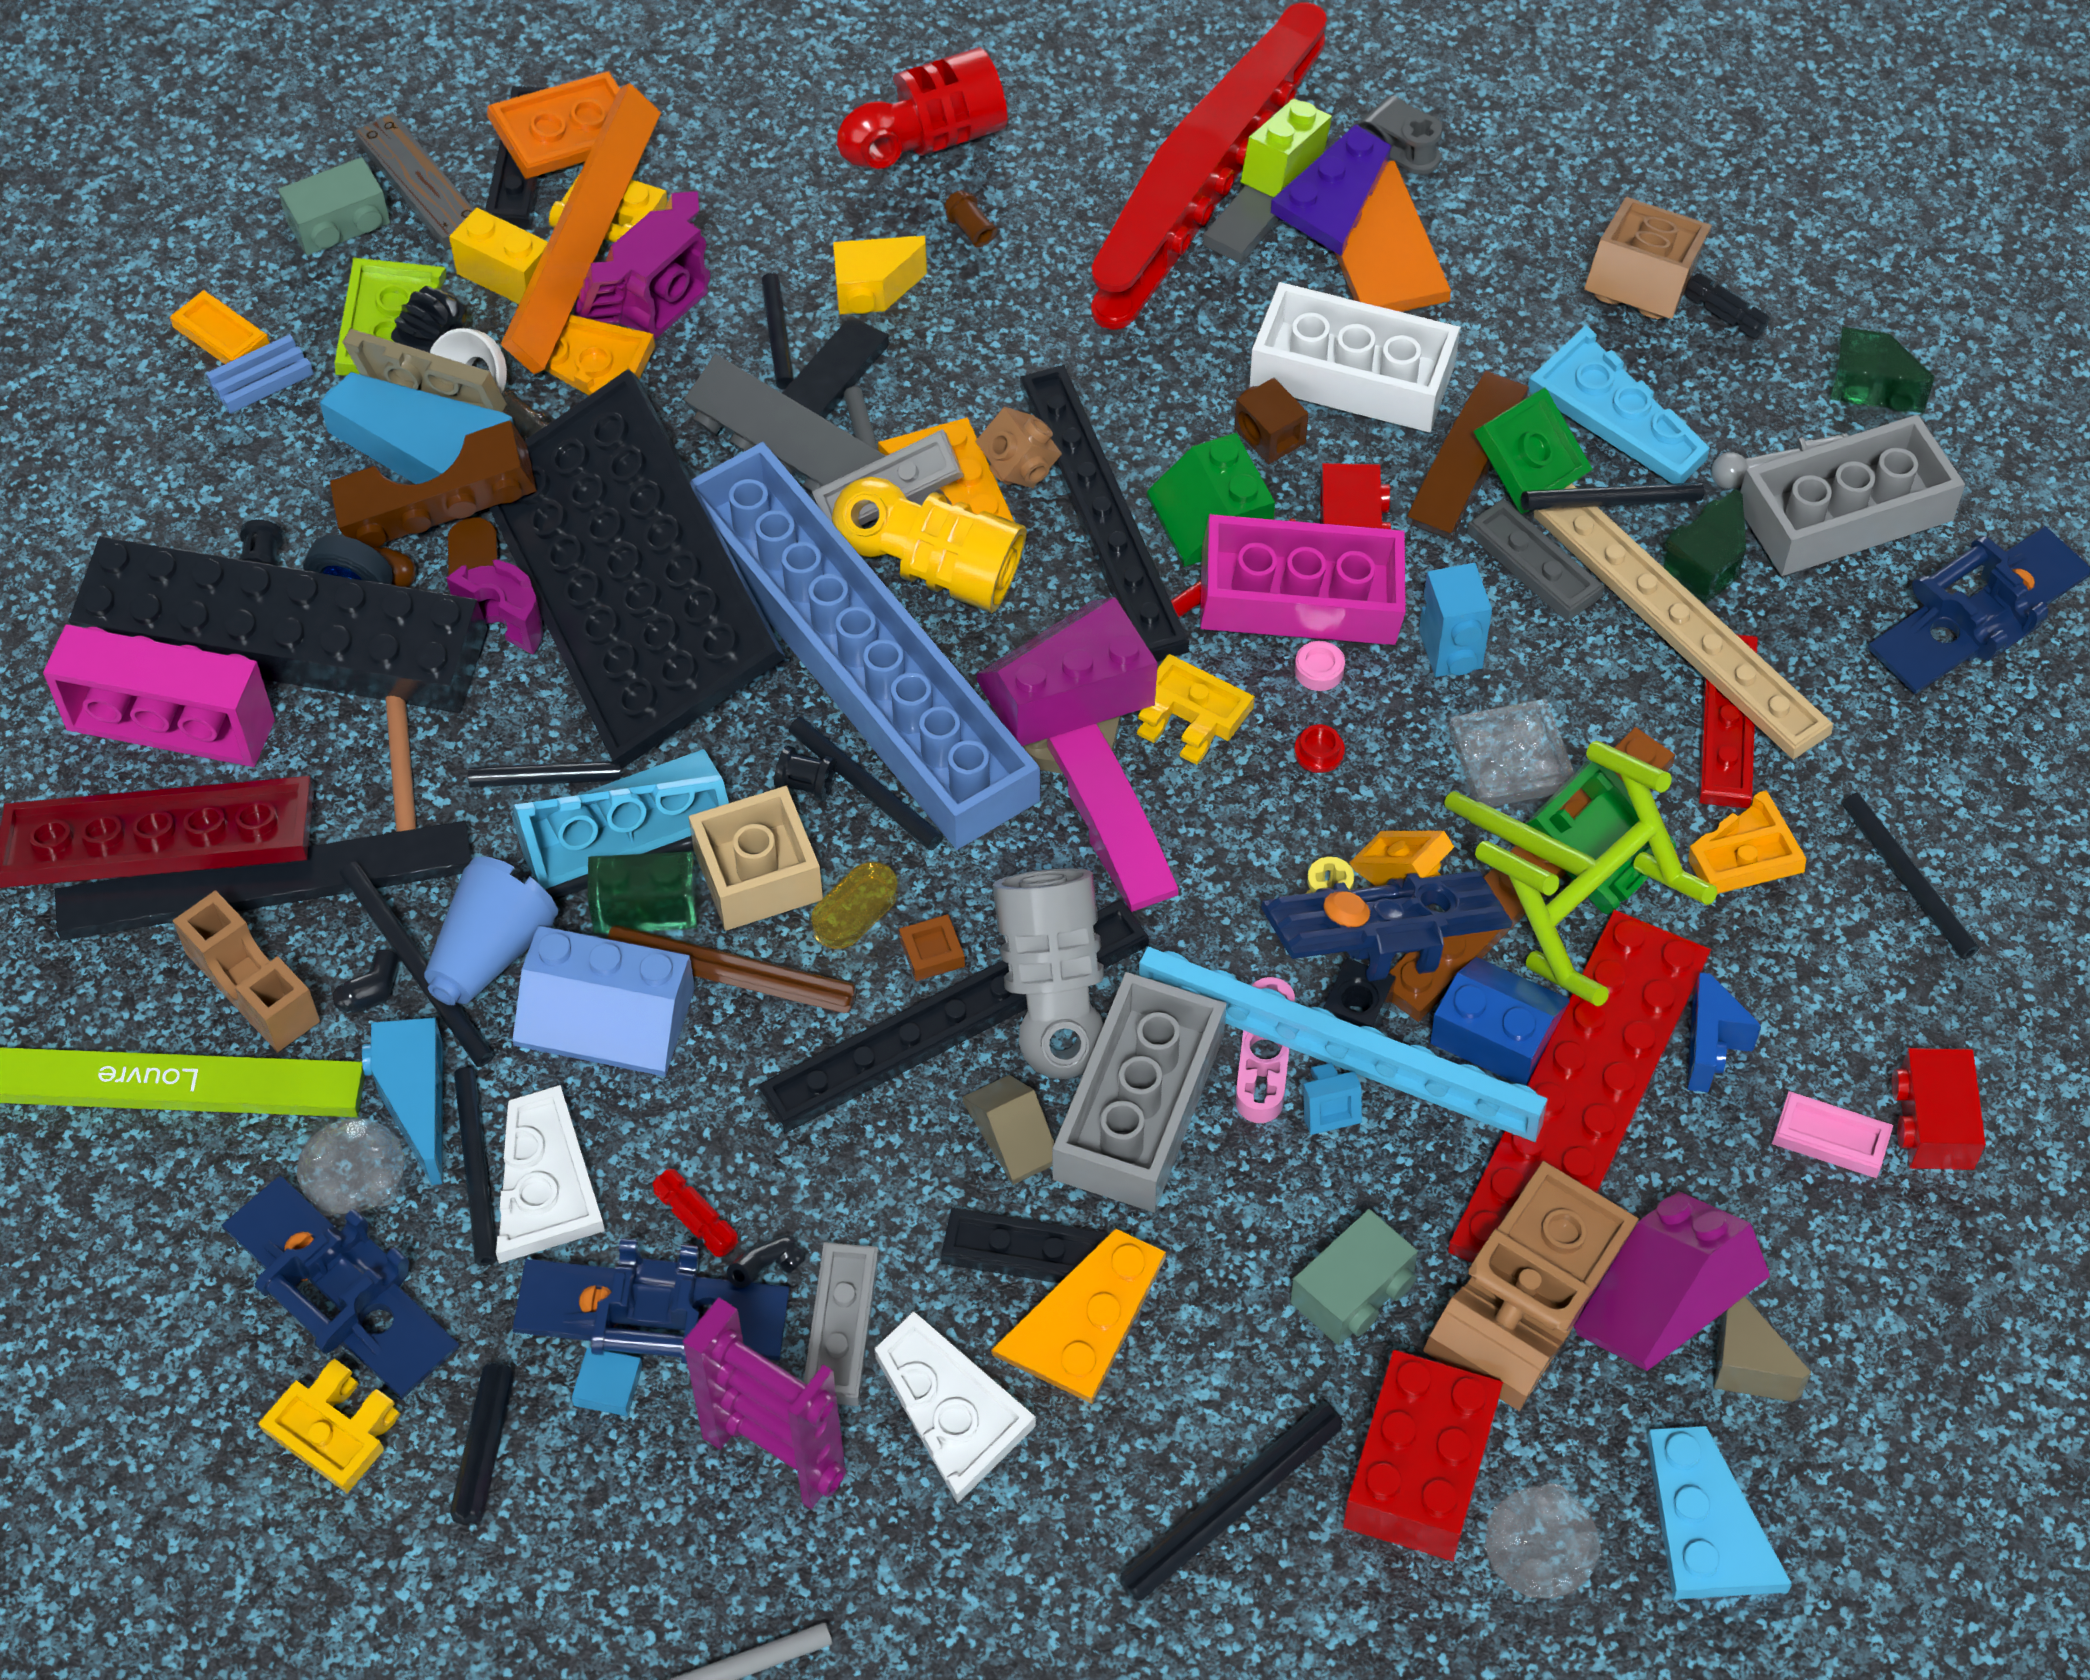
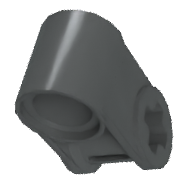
M1387 96L1357 124L1390 144L1389 160H1395L1396 164L1408 172L1416 175H1425L1432 173L1439 167L1441 152L1437 147V142L1442 137L1440 121L1434 116L1425 114L1408 105L1401 98Z

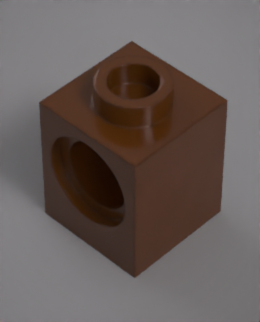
M1273 377L1259 386L1248 388L1241 396L1236 398L1234 429L1269 465L1306 444L1309 413Z

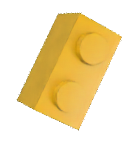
M477 207L449 236L457 274L517 304L520 303L548 241Z

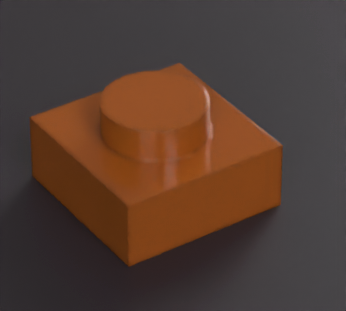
M948 914L899 928V939L915 981L965 967V956Z

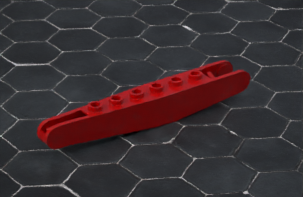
M1308 2L1296 3L1288 7L1276 24L1196 105L1158 148L1091 266L1092 280L1099 287L1091 303V315L1095 323L1111 330L1129 326L1136 319L1180 256L1187 251L1191 241L1201 227L1208 222L1212 212L1221 199L1228 194L1234 181L1243 169L1249 137L1293 98L1295 99L1297 87L1322 53L1325 46L1324 31L1327 25V17L1321 7Z

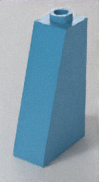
M350 372L338 385L331 387L320 401L328 433L415 484L427 482L445 472L457 459L462 449L465 435L509 420L513 423L511 416L499 411Z

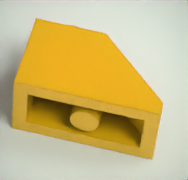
M925 236L833 242L839 315L886 311L927 274Z

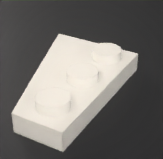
M561 1086L509 1100L504 1148V1184L500 1197V1234L497 1236L496 1256L499 1264L605 1231Z
M915 1312L911 1313L875 1348L877 1362L957 1504L1036 1426V1417Z

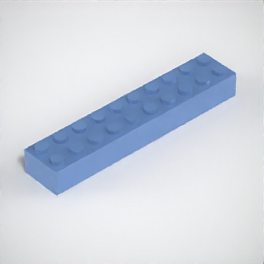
M764 442L692 479L764 617L956 850L1040 802V767Z

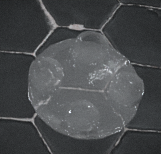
M344 1119L326 1125L308 1140L299 1155L297 1178L302 1193L322 1215L347 1214L351 1209L361 1213L377 1206H387L397 1198L399 1194L398 1184L404 1172L405 1155L399 1139L385 1125L369 1119Z
M1548 1483L1542 1487H1530L1511 1493L1495 1507L1486 1525L1485 1550L1493 1570L1508 1587L1528 1597L1553 1599L1573 1593L1590 1578L1601 1554L1599 1534L1592 1516L1577 1499L1571 1497L1569 1492L1558 1484Z

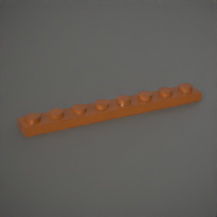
M1634 727L1614 747L1666 772L1673 766L1676 755L1637 727ZM1616 773L1617 776L1622 780L1621 775ZM1580 788L1559 810L1565 809L1574 818L1591 801V798ZM1515 846L1510 851L1558 876L1559 880L1566 874L1564 869L1518 846ZM1493 868L1484 878L1512 920L1511 928L1444 937L1440 963L1435 972L1424 974L1417 972L1416 964L1420 958V951L1407 953L1389 971V974L1396 976L1392 1003L1417 1022L1445 996L1456 974L1475 957L1482 959L1526 914L1507 874Z

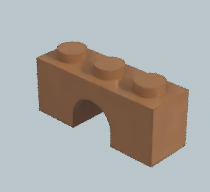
M216 890L172 920L188 957L277 1053L320 1022L310 990L278 956L271 961L267 959L251 936L247 923Z

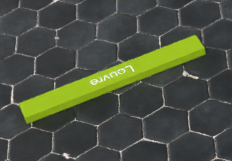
M0 1048V1103L358 1118L365 1081L362 1062Z

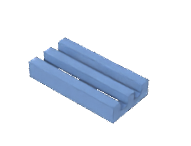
M290 334L206 373L210 386L229 414L314 374L311 363L307 358H304L299 346L296 347L294 339Z

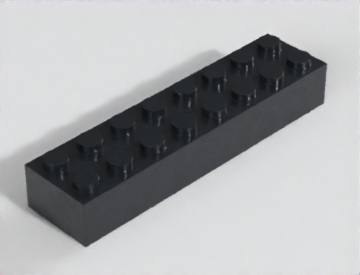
M102 536L98 538L69 618V623L72 626L82 628L97 627L108 633L129 637L144 636L155 642L176 646L191 645L202 651L227 656L230 654L242 655L250 660L257 661L262 680L385 701L387 696H396L403 699L408 705L460 714L487 630L478 601L473 598Z

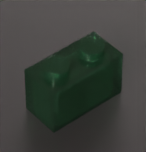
M692 852L588 857L587 901L594 934L609 933L611 927L615 925L639 931L698 928L697 879Z

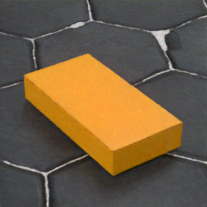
M205 290L170 316L173 328L224 364L270 344L266 333Z

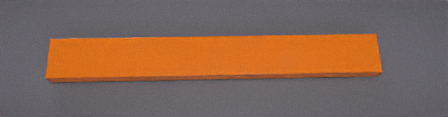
M631 83L619 89L500 344L533 374L544 370L583 286L589 267L594 262L661 114Z

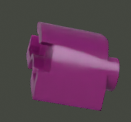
M493 560L494 566H479L468 570L467 565H464L446 578L451 595L477 599L486 624L495 622L505 624L507 626L506 640L534 655L544 636V628L537 598L528 575L516 565L501 560Z

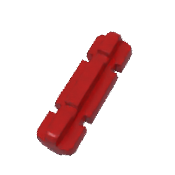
M666 1169L652 1183L654 1194L665 1205L673 1207L671 1211L698 1239L706 1241L704 1245L714 1256L724 1257L739 1242L737 1232L725 1220L720 1221L718 1219L720 1214L692 1186L687 1187L685 1185L686 1180L675 1169Z

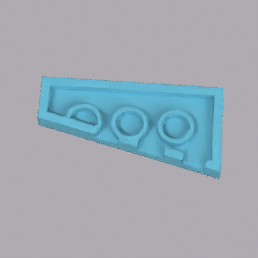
M1587 325L1529 377V392L1533 394L1546 387L1560 412L1672 484L1684 483L1708 458L1710 448L1671 409H1663L1653 399L1654 392L1642 380L1636 382L1623 369L1624 362L1612 350L1606 352L1596 342L1597 335Z

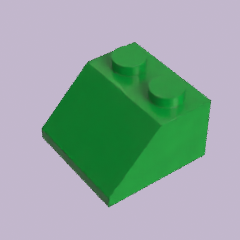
M1237 433L1192 446L1147 490V498L1184 567L1202 562V545L1209 514L1274 520L1275 501Z

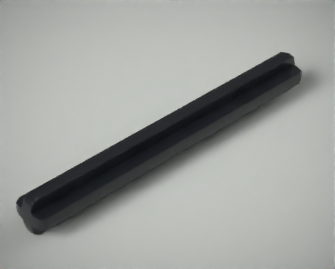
M1327 1403L1317 1406L1125 1569L1120 1575V1584L1125 1592L1135 1601L1145 1599L1339 1433L1343 1422L1339 1414Z

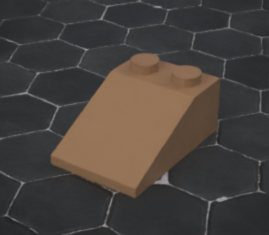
M1626 197L1600 239L1584 290L1594 293L1597 299L1609 304H1619L1622 302L1637 307L1641 314L1650 318L1662 319L1667 317L1672 319L1684 296L1686 285L1691 279L1712 225Z

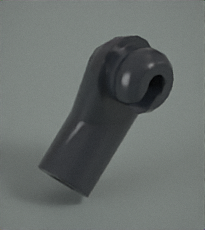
M389 950L375 951L369 973L349 979L344 984H340L335 988L333 1002L336 1008L342 1012L356 1013L386 1002L390 996L400 958L398 955Z
M781 1235L748 1248L729 1265L727 1277L735 1287L745 1288L774 1262L777 1263L783 1273H792L806 1259V1253L796 1245L797 1239L792 1236Z

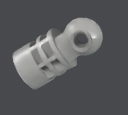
M1075 868L1049 869L1026 872L999 879L993 884L998 932L1005 935L1006 943L1000 948L1001 960L1009 965V972L1004 977L1005 989L1011 993L1026 994L1028 1011L1020 1025L1019 1045L1023 1057L1034 1071L1051 1079H1070L1082 1075L1103 1028L1100 1014L1090 1004L1088 986L1103 981L1105 977L1104 965L1097 962L1096 952L1100 951L1101 939L1100 935L1094 933L1093 925L1098 921L1093 872ZM1071 1029L1077 1033V1040L1071 1048L1064 1051L1051 1048L1049 1045L1050 1039L1057 1030Z

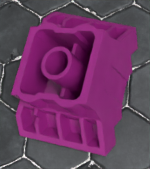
M698 191L671 193L665 210L650 211L611 245L605 262L591 263L575 303L574 316L608 324H622L639 331L651 333L654 335V340H656L708 293L707 286L710 281V272L705 268L704 262L706 240L701 236V230L691 222L699 213Z

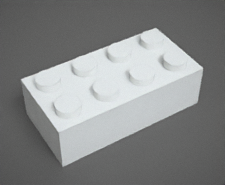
M1279 282L1252 349L1250 387L1259 386L1274 377L1296 399L1431 433L1455 366L1460 327Z

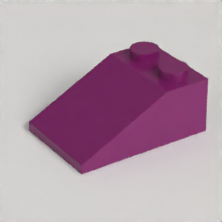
M1680 1191L1664 1199L1656 1209L1638 1221L1574 1325L1577 1335L1648 1371L1770 1277L1751 1223Z

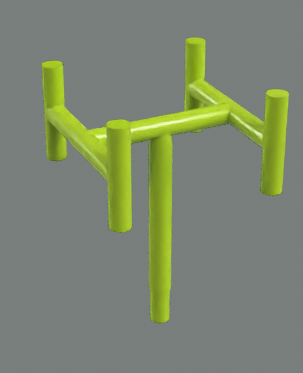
M1593 741L1587 748V758L1621 775L1639 818V821L1596 860L1537 829L1457 791H1452L1447 795L1445 807L1449 811L1469 820L1472 824L1578 876L1552 901L1545 905L1540 892L1545 895L1555 893L1559 886L1558 876L1489 841H1482L1475 851V856L1479 861L1509 876L1544 954L1539 951L1531 952L1526 959L1527 969L1593 1005L1601 1006L1608 998V989L1575 971L1555 926L1647 842H1649L1654 856L1646 852L1639 853L1634 860V869L1705 905L1711 904L1716 899L1717 888L1683 871L1649 789L1651 788L1660 793L1665 792L1671 785V775L1607 744Z

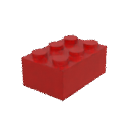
M1393 1349L1348 1497L1343 1528L1454 1562L1497 1411L1503 1382Z

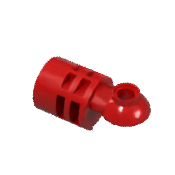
M977 47L894 74L893 82L897 86L899 102L894 104L883 101L869 102L854 109L843 120L838 130L837 147L841 156L852 165L863 168L882 169L893 165L899 159L902 152L911 149L919 156H923L1005 129L1008 121L1006 99L999 75L986 51L981 47Z

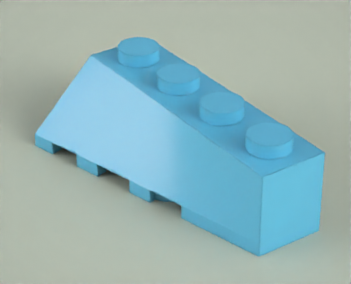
M702 749L575 796L515 804L513 806L512 820L529 869L536 882L544 889H548L691 836L688 816L729 804L722 777L706 751Z

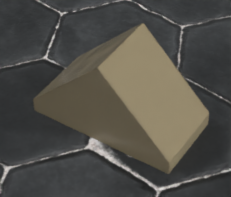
M1008 1075L962 1097L963 1104L1012 1185L1052 1167V1149L1055 1143L1034 1089Z
M1744 1296L1723 1312L1720 1317L1714 1389L1791 1402L1800 1398L1809 1380L1811 1371Z

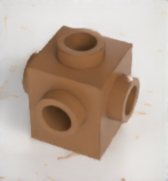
M1003 407L975 441L990 461V471L1007 485L1015 483L1034 488L1038 482L1047 476L1051 466L1062 455L1051 439L1053 436L1051 429L1043 421L1034 415Z

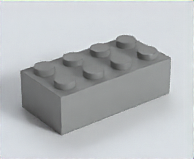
M1917 414L1746 469L1737 506L1780 575L1785 576L1953 521L1965 483Z
M1125 972L1053 1146V1180L1155 1213L1223 1040L1227 1003Z

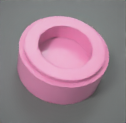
M1314 641L1307 643L1299 649L1296 655L1295 676L1308 689L1314 691L1330 690L1336 687L1343 678L1345 667L1344 655L1337 646L1329 642Z

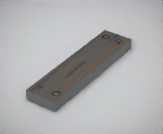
M393 112L354 130L356 142L443 248L445 250L450 248L449 236L473 212V207Z

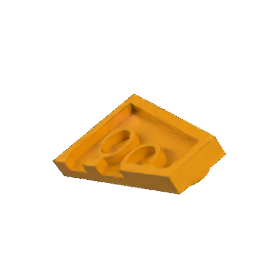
M1115 1229L991 1350L992 1356L1092 1404L1166 1259V1252Z

